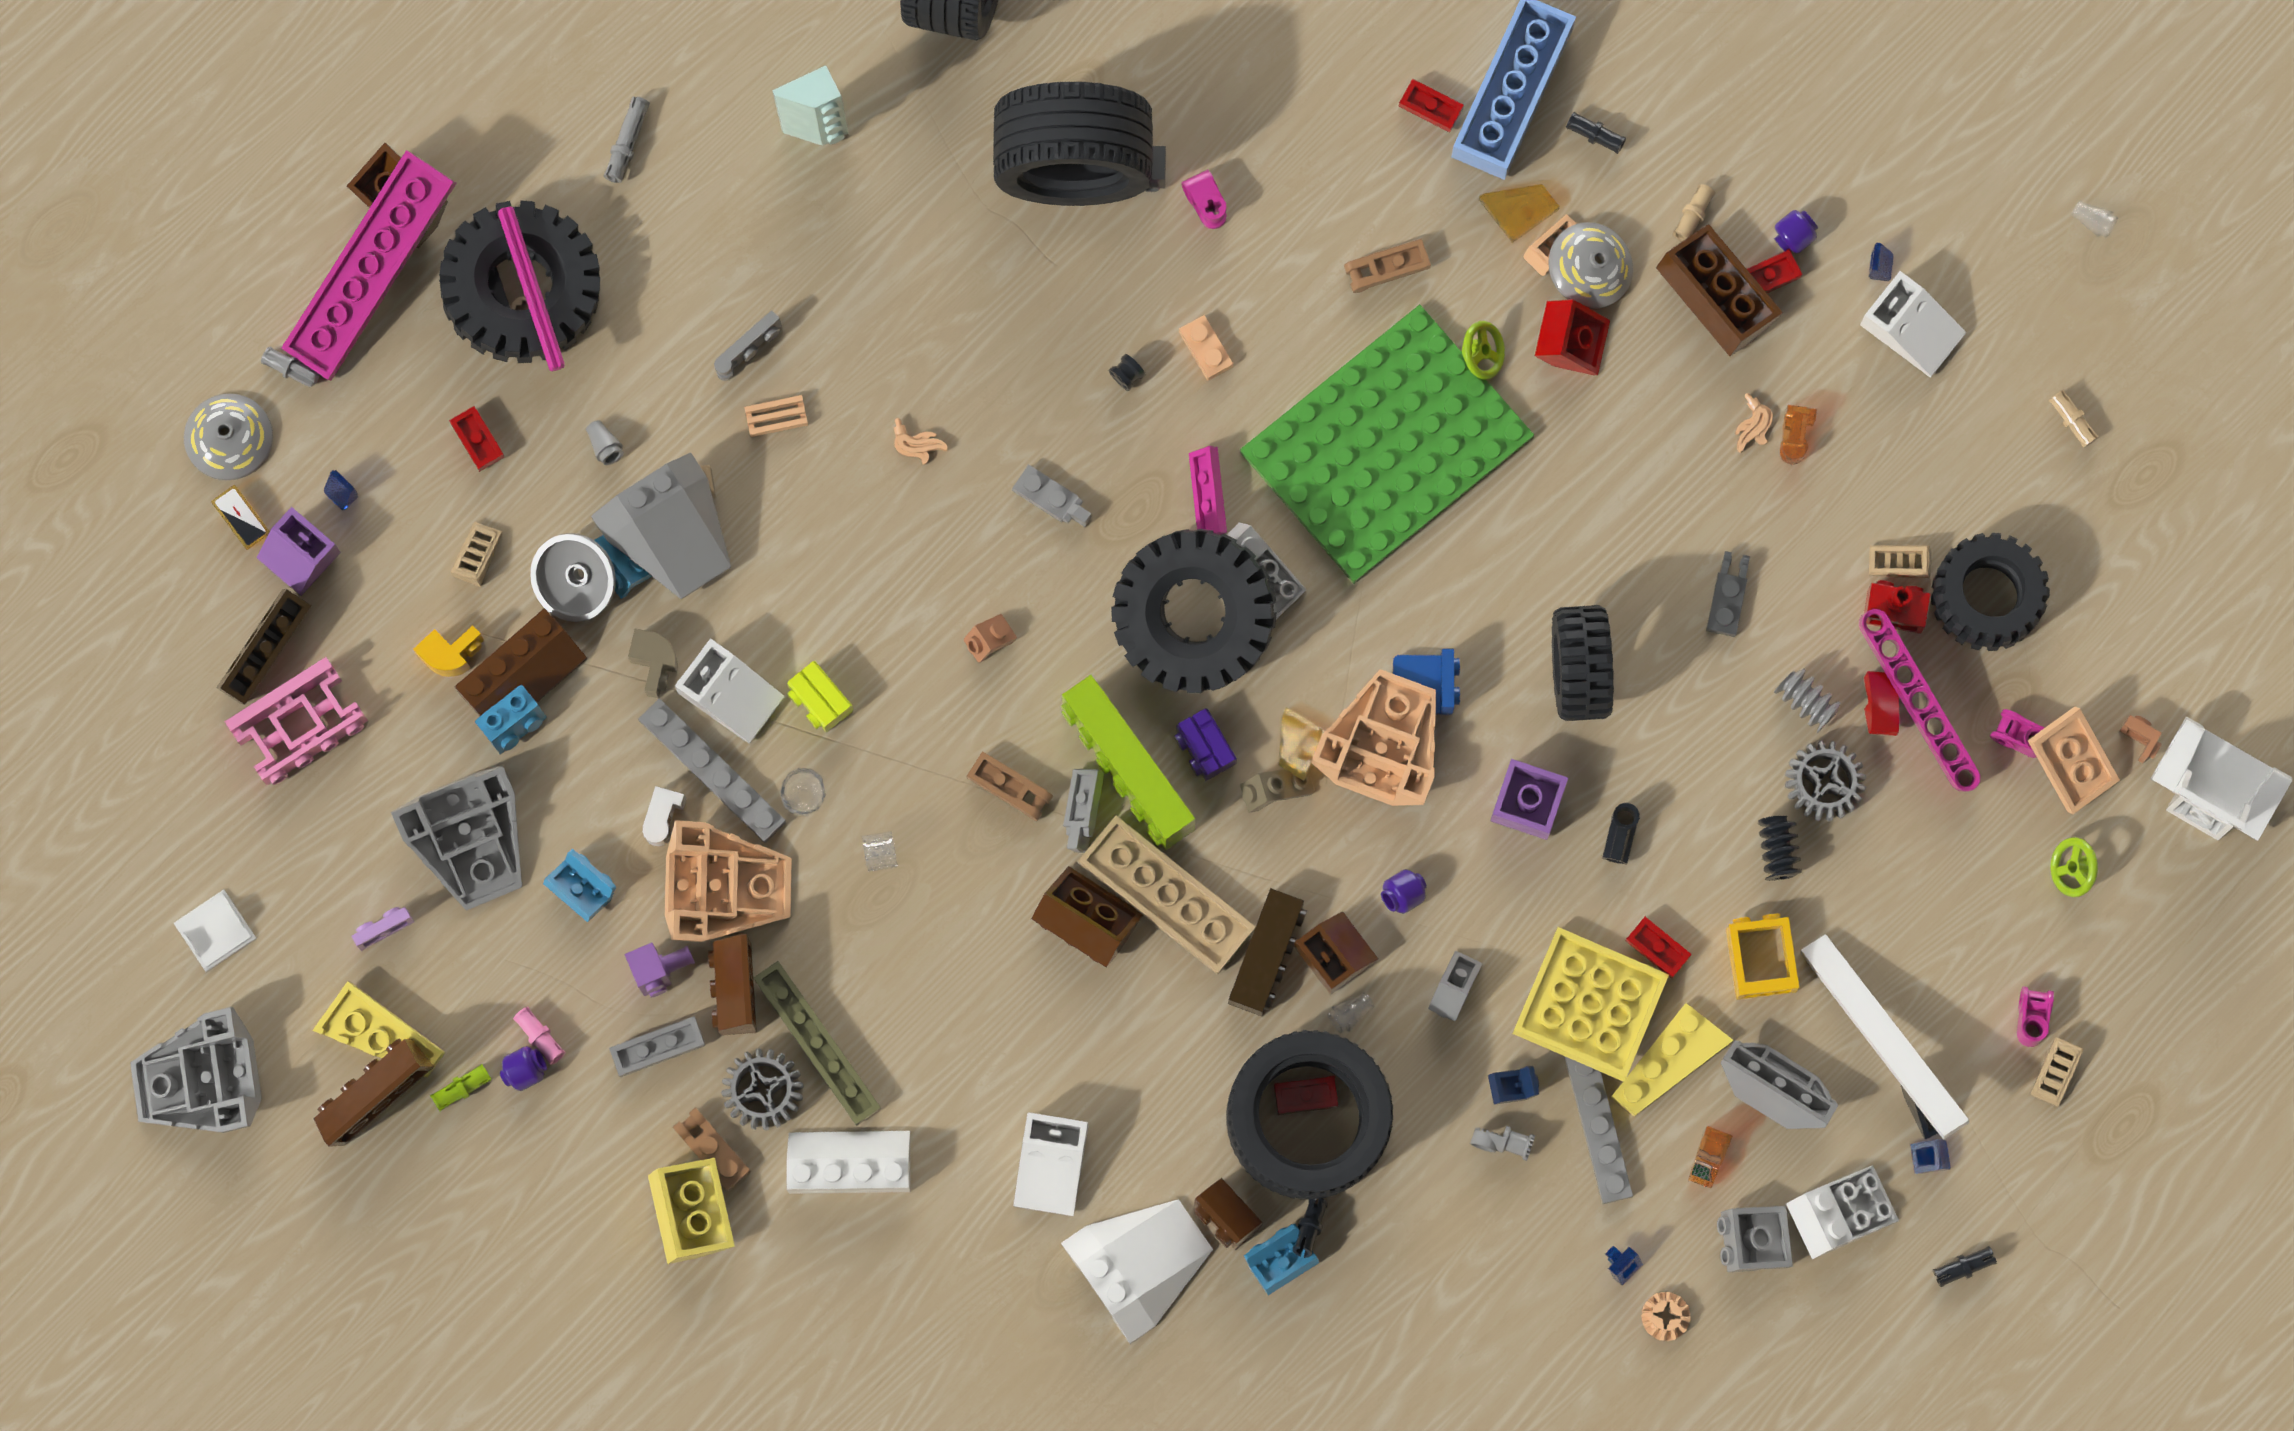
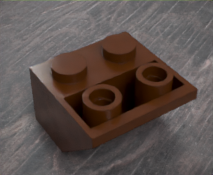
M1343 911L1318 924L1296 940L1294 946L1330 995L1379 960Z
M1222 1178L1195 1198V1215L1204 1225L1207 1226L1211 1223L1214 1226L1216 1238L1226 1248L1231 1245L1235 1250L1238 1249L1263 1224Z

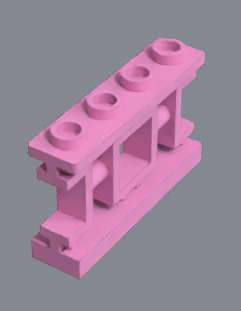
M327 657L224 721L241 746L254 738L266 757L265 760L255 765L254 768L266 785L271 783L276 785L288 777V772L296 767L300 769L307 766L314 760L313 756L322 750L323 752L332 750L339 744L338 740L347 734L349 736L357 734L364 728L363 724L368 721L356 702L342 709L330 689L342 682ZM320 685L328 698L312 707L304 694ZM305 706L317 726L292 742L279 721ZM335 708L343 722L328 731L319 717ZM269 717L276 731L261 739L253 726ZM284 740L293 754L277 763L269 749Z

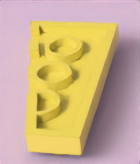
M348 981L312 1030L379 1058H383L388 1054L386 1048L400 1038L402 1041L404 1039H412L434 1065V1068L445 1054L442 1049ZM433 1069L430 1070L424 1077H428L430 1073L433 1071Z
M1685 1003L1611 1098L1633 1116H1636L1734 1040Z

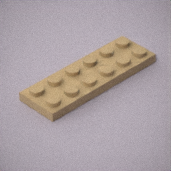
M1116 815L1078 860L1082 867L1217 975L1255 930V926Z

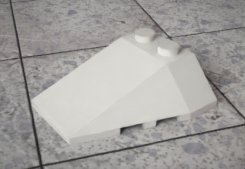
M1179 1199L1087 1225L1061 1243L1112 1315L1114 1322L1129 1344L1158 1324L1183 1288L1213 1251Z

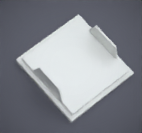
M222 890L174 922V925L205 972L257 939L225 890Z

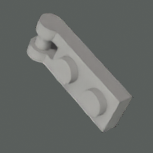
M772 310L715 360L714 366L719 379L723 381L730 380L734 376L735 367L743 360L746 362L751 360L757 354L758 347L765 341L771 342L778 336L782 325L780 318Z

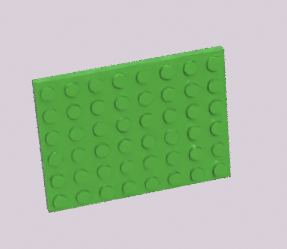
M1419 304L1240 449V453L1351 582L1355 584L1532 440L1534 434L1486 379H1480L1470 372L1461 350Z

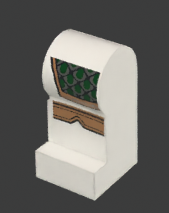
M655 786L643 824V834L649 844L662 846L669 841L671 837L669 826L675 808L684 809L686 802L684 794Z

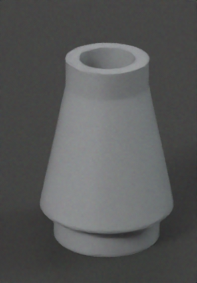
M600 420L590 423L586 427V431L590 437L597 460L601 461L604 465H611L621 459L624 454L622 451L623 445L608 431Z

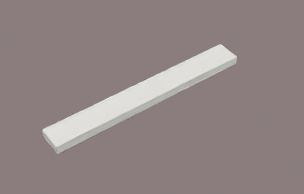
M1825 934L1801 949V955L1942 1139H1946L1969 1124V1119L1828 936Z

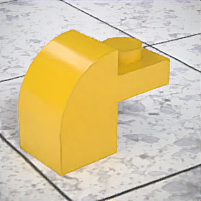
M472 625L450 645L434 629L413 650L426 666L436 674L454 677L462 675L471 669L464 659L467 656H474L482 648L481 643L484 641V638Z

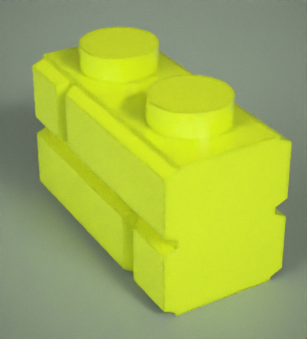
M812 661L787 682L790 689L787 695L797 707L803 704L809 713L806 715V718L816 730L822 727L825 732L830 731L854 710L852 704L816 661Z

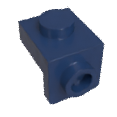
M1533 1065L1518 1070L1495 1072L1488 1075L1494 1105L1525 1101L1539 1095V1079L1535 1074Z

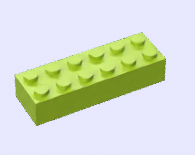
M1089 675L1063 693V704L1061 705L1063 717L1071 727L1074 724L1078 727V732L1080 733L1078 737L1087 750L1093 748L1096 752L1098 766L1104 774L1111 773L1114 781L1113 786L1122 798L1126 796L1129 798L1130 809L1139 822L1144 820L1147 823V828L1149 829L1147 833L1156 846L1162 844L1164 849L1167 850L1195 830L1194 816L1094 677Z

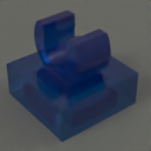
M1612 1246L1605 1253L1608 1257L1607 1260L1612 1264L1608 1269L1613 1279L1621 1286L1643 1265L1639 1255L1630 1247L1621 1253L1615 1246Z

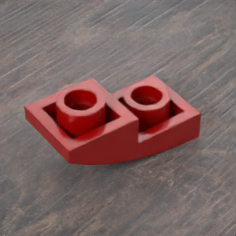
M1867 671L1864 676L1868 704L1864 711L1869 734L1897 736L1899 733V695L1885 672Z

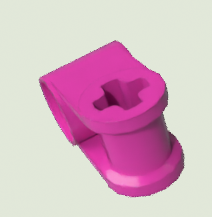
M1207 169L1181 182L1188 201L1194 207L1203 225L1209 229L1222 227L1226 222L1227 206L1210 171ZM1213 209V211L1218 212V214L1214 215V213L1209 212V210Z
M2003 709L2001 712L2002 719L1996 731L1991 733L1990 738L2002 746L2012 748L2028 757L2037 758L2028 742V738L2035 736L2044 727L2025 719L2016 712ZM2008 725H2011L2009 732L2006 733Z
M2025 986L2022 987L2019 997L2017 1038L2022 1045L2035 1047L2047 1036L2054 1001V991L2048 990L2047 993L2031 991ZM2026 1026H2036L2039 1030V1037L2029 1036L2026 1032Z

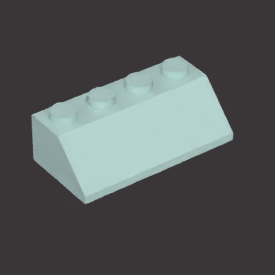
M823 66L772 90L783 133L822 146L827 143L830 145L836 144L845 138L844 135L848 134L842 97L827 66Z

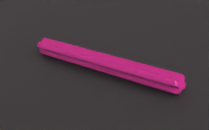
M511 206L502 208L498 211V215L549 370L552 372L561 370L565 366L514 208Z

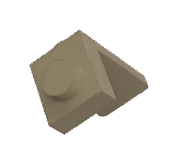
M1306 766L1258 773L1240 784L1242 798L1246 803L1248 813L1259 811L1276 801L1310 796L1314 793Z

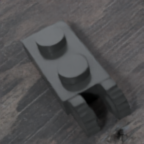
M1725 551L1720 573L1718 572L1706 631L1735 637L1747 584L1746 574L1750 556L1743 555L1739 564V575L1733 576L1727 574L1732 561V552Z

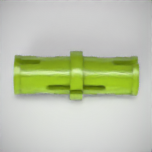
M480 1064V1066L460 1078L456 1076L452 1079V1083L431 1094L430 1097L441 1112L461 1098H468L469 1093L490 1082L492 1079L483 1064Z

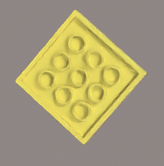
M1557 927L1512 1034L1625 1082L1669 974Z

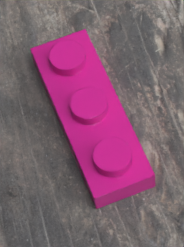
M1207 446L1189 453L1197 530H1213L1214 534L1222 535L1227 533L1218 447Z

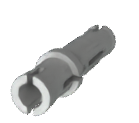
M635 96L631 99L618 140L611 147L610 153L612 155L604 173V177L611 182H622L626 166L634 156L632 152L650 105L646 99Z

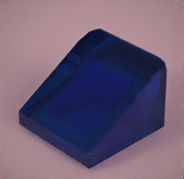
M1876 243L1871 251L1868 277L1872 280L1890 281L1894 256L1881 243Z
M337 470L330 472L324 487V493L341 510H346L358 498V493Z
M1935 1139L1910 1144L1915 1174L1951 1169L1946 1140Z

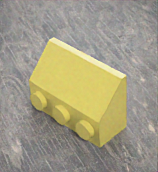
M715 1158L658 1168L648 1175L668 1264L700 1258L735 1247Z

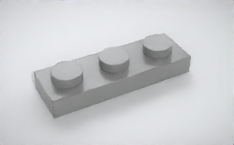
M694 1016L610 1047L609 1049L621 1078L705 1046Z

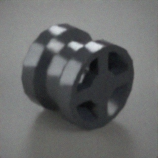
M1124 354L1121 357V362L1108 370L1112 378L1126 391L1133 388V382L1145 376L1142 367L1128 354Z

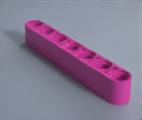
M1879 609L1865 612L1859 619L1860 631L1948 781L1958 791L1974 790L1980 783V773L1890 619L1884 611ZM1870 615H1876L1881 620V627L1878 631H1872L1867 627L1866 621ZM1886 640L1893 642L1896 646V653L1893 657H1887L1882 652V645ZM1901 666H1905L1911 671V679L1907 683H1902L1897 678V671ZM1916 692L1923 693L1927 699L1926 705L1922 709L1916 708L1912 703V697ZM1931 718H1936L1941 722L1942 729L1937 735H1933L1928 731L1927 724ZM1946 744L1954 745L1957 750V755L1952 761L1945 759L1942 752ZM1962 770H1967L1972 775V781L1966 787L1958 782V774Z

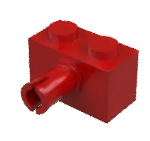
M1878 580L1876 583H1871L1868 588L1864 613L1872 609H1879L1885 612L1896 630L1921 634L1926 625L1931 593L1923 592L1924 589L1918 586L1894 587L1892 582ZM1870 615L1867 618L1866 624L1881 627V620L1876 615Z

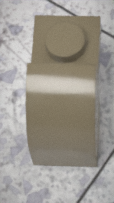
M634 629L628 658L633 664L650 667L645 692L647 696L659 699L661 690L666 691L669 674L665 673V671H678L677 657L669 641L660 634Z

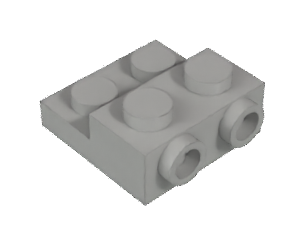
M1786 1206L1732 1208L1721 1212V1217L1717 1221V1230L1724 1237L1725 1247L1721 1249L1720 1258L1722 1264L1727 1265V1272L1793 1267Z

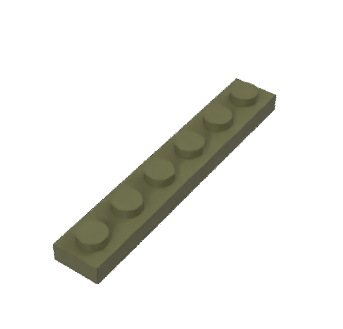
M779 961L754 977L755 982L855 1125L858 1126L881 1110L880 1105Z

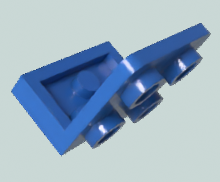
M1442 649L1441 655H1396L1393 658V674L1436 690L1435 715L1453 714L1454 705H1460V687H1454V676L1460 675V658H1454V649Z

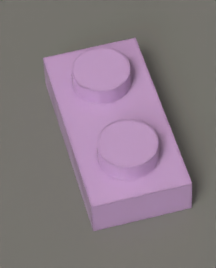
M395 907L383 914L384 918L374 924L370 921L359 926L356 929L357 933L352 935L356 946L362 951L414 923V920L405 907L402 909Z

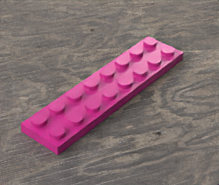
M406 150L281 349L325 379L332 381L457 183Z

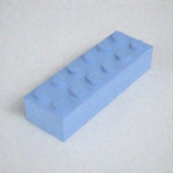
M1538 0L1519 1L1455 141L1452 158L1505 180L1572 33L1576 16Z

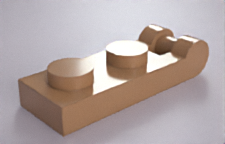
M1421 238L1349 261L1344 264L1346 274L1351 276L1352 283L1350 285L1353 293H1360L1368 288L1430 269L1431 264ZM1369 268L1371 275L1363 278L1361 270Z
M983 751L966 776L970 781L1013 806L1034 821L1039 820L1042 815L1041 809L1045 803L1049 804L1053 798L1051 793ZM1028 792L1035 796L1031 805L1023 801Z
M695 1107L689 1112L690 1116L682 1123L680 1121L676 1123L673 1129L700 1160L715 1158L720 1183L729 1191L751 1171ZM699 1125L703 1132L694 1139L689 1132Z

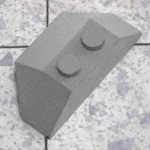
M1734 1040L1721 1061L1735 1097L1786 1129L1825 1128L1838 1107V1104L1831 1098L1829 1091L1819 1077L1768 1045L1742 1043L1741 1041Z

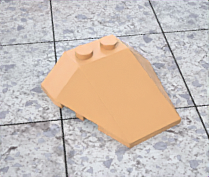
M1380 669L1357 694L1355 700L1347 709L1345 708L1332 726L1329 729L1327 728L1322 734L1311 763L1336 785L1392 806L1424 805L1435 773L1436 690Z
M676 820L666 855L665 918L671 939L675 941L704 942L790 918L792 858L759 844L755 845L742 840L735 834H728L718 830L706 822Z

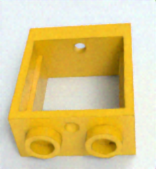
M1779 913L1762 916L1763 920L1751 921L1750 917L1733 919V924L1727 926L1726 934L1736 1000L1796 993L1798 991L1799 981L1789 917L1781 918ZM1780 928L1787 977L1745 983L1738 933Z

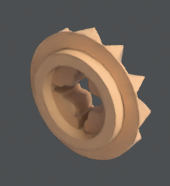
M1671 1292L1656 1293L1650 1297L1644 1304L1641 1315L1645 1330L1652 1337L1661 1341H1671L1682 1336L1686 1332L1691 1320L1689 1306L1681 1296ZM1668 1303L1670 1314L1679 1317V1319L1670 1320L1668 1325H1666V1329H1664L1663 1319L1658 1318L1653 1313L1663 1312Z

